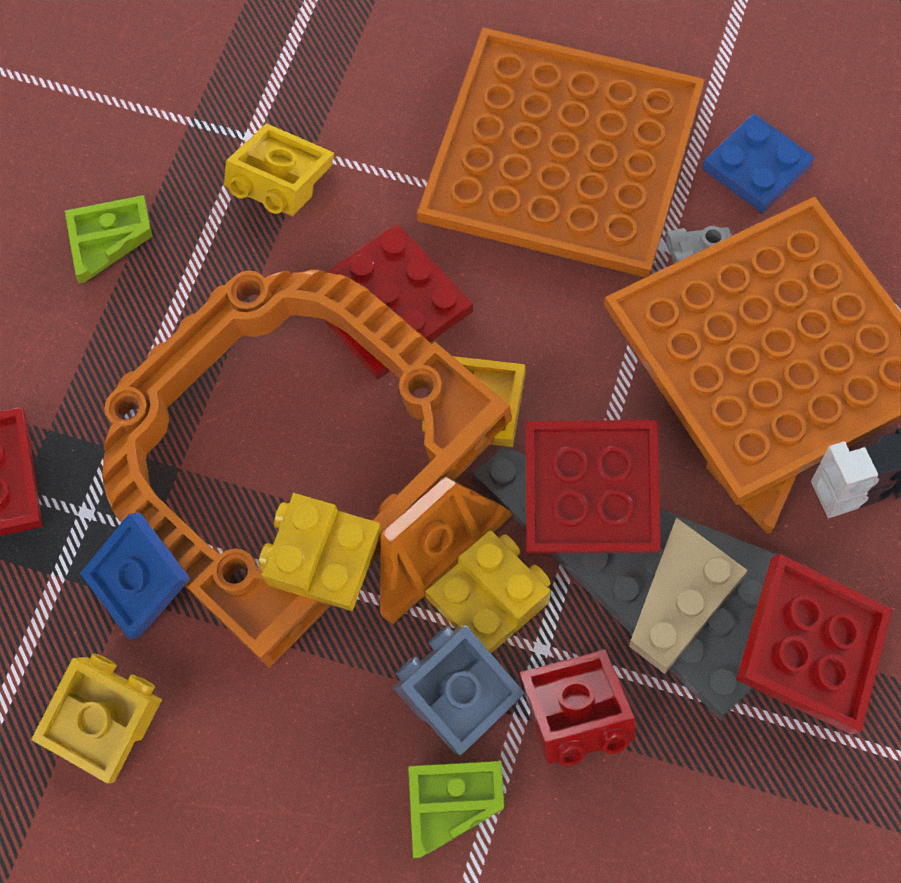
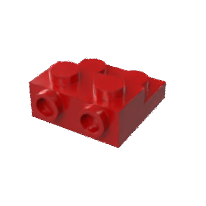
M606 649L519 672L521 686L533 715L535 731L547 764L559 762L562 766H573L581 762L585 754L602 749L607 754H616L625 750L629 742L636 740L635 717Z

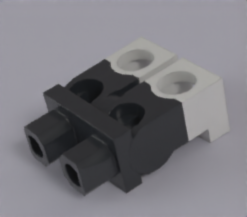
M897 428L894 434L884 435L874 445L854 451H849L845 441L828 446L820 462L821 465L818 466L811 480L828 518L883 501L890 497L892 492L896 499L901 498V428Z

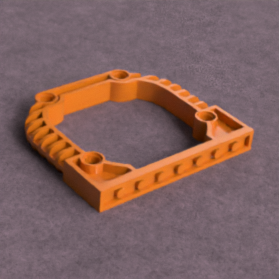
M308 270L292 274L290 271H283L269 275L266 278L256 271L238 273L225 285L217 287L209 296L208 301L195 314L185 317L180 323L178 330L165 342L157 344L150 351L148 358L135 371L124 375L119 381L117 388L106 399L104 407L105 415L112 425L104 444L105 454L102 478L106 496L114 514L122 523L128 514L141 513L190 577L185 587L268 668L331 605L268 586L262 577L263 570L259 569L257 563L248 552L234 548L226 550L222 554L217 553L158 498L150 486L146 457L167 432L169 424L168 407L242 336L259 337L267 335L278 328L287 318L294 315L321 318L344 330L400 379L399 389L405 409L410 416L418 420H424L425 425L424 446L428 459L431 462L398 495H390L380 505L378 515L372 521L381 524V533L444 477L454 481L494 441V437L500 431H504L505 427L512 421L510 405L436 342L431 344L364 286L346 276L326 273L323 270ZM251 295H259L253 302H244ZM420 388L432 389V392L424 398L413 396L415 391ZM132 409H138L134 417L124 420L127 412ZM381 534L369 567L380 557ZM242 568L248 569L247 576L243 581L236 584L230 583V577L233 572Z

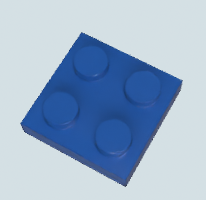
M753 113L704 160L702 169L764 214L812 166L815 157Z
M141 513L128 514L80 573L128 639L140 638L190 580V577Z

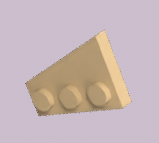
M676 518L629 647L666 674L744 579L748 570Z

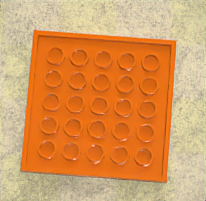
M482 28L417 211V221L646 278L650 276L705 79Z
M815 196L605 297L604 307L736 505L820 463L828 446L845 441L849 448L901 421V311Z

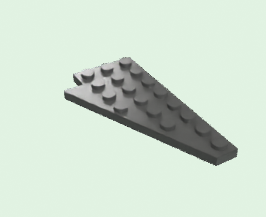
M503 447L473 473V481L495 502L510 510L512 513L511 518L526 531V455ZM661 508L660 553L550 554L633 635L674 522L678 518L748 571L744 579L675 661L669 671L720 720L754 689L736 679L771 557L778 554Z

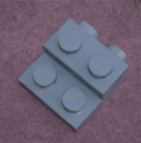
M466 625L456 627L454 630L446 626L428 642L433 650L421 661L414 656L402 665L395 673L400 681L392 687L421 721H426L456 756H461L525 694Z

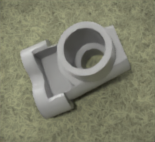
M708 226L703 230L691 232L681 228L665 233L666 246L672 256L673 264L731 237L728 227L719 228L717 226Z

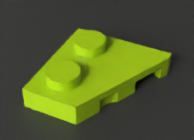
M144 195L65 211L75 274L79 284L85 283L153 237Z
M501 761L408 766L413 859L424 857L504 810Z

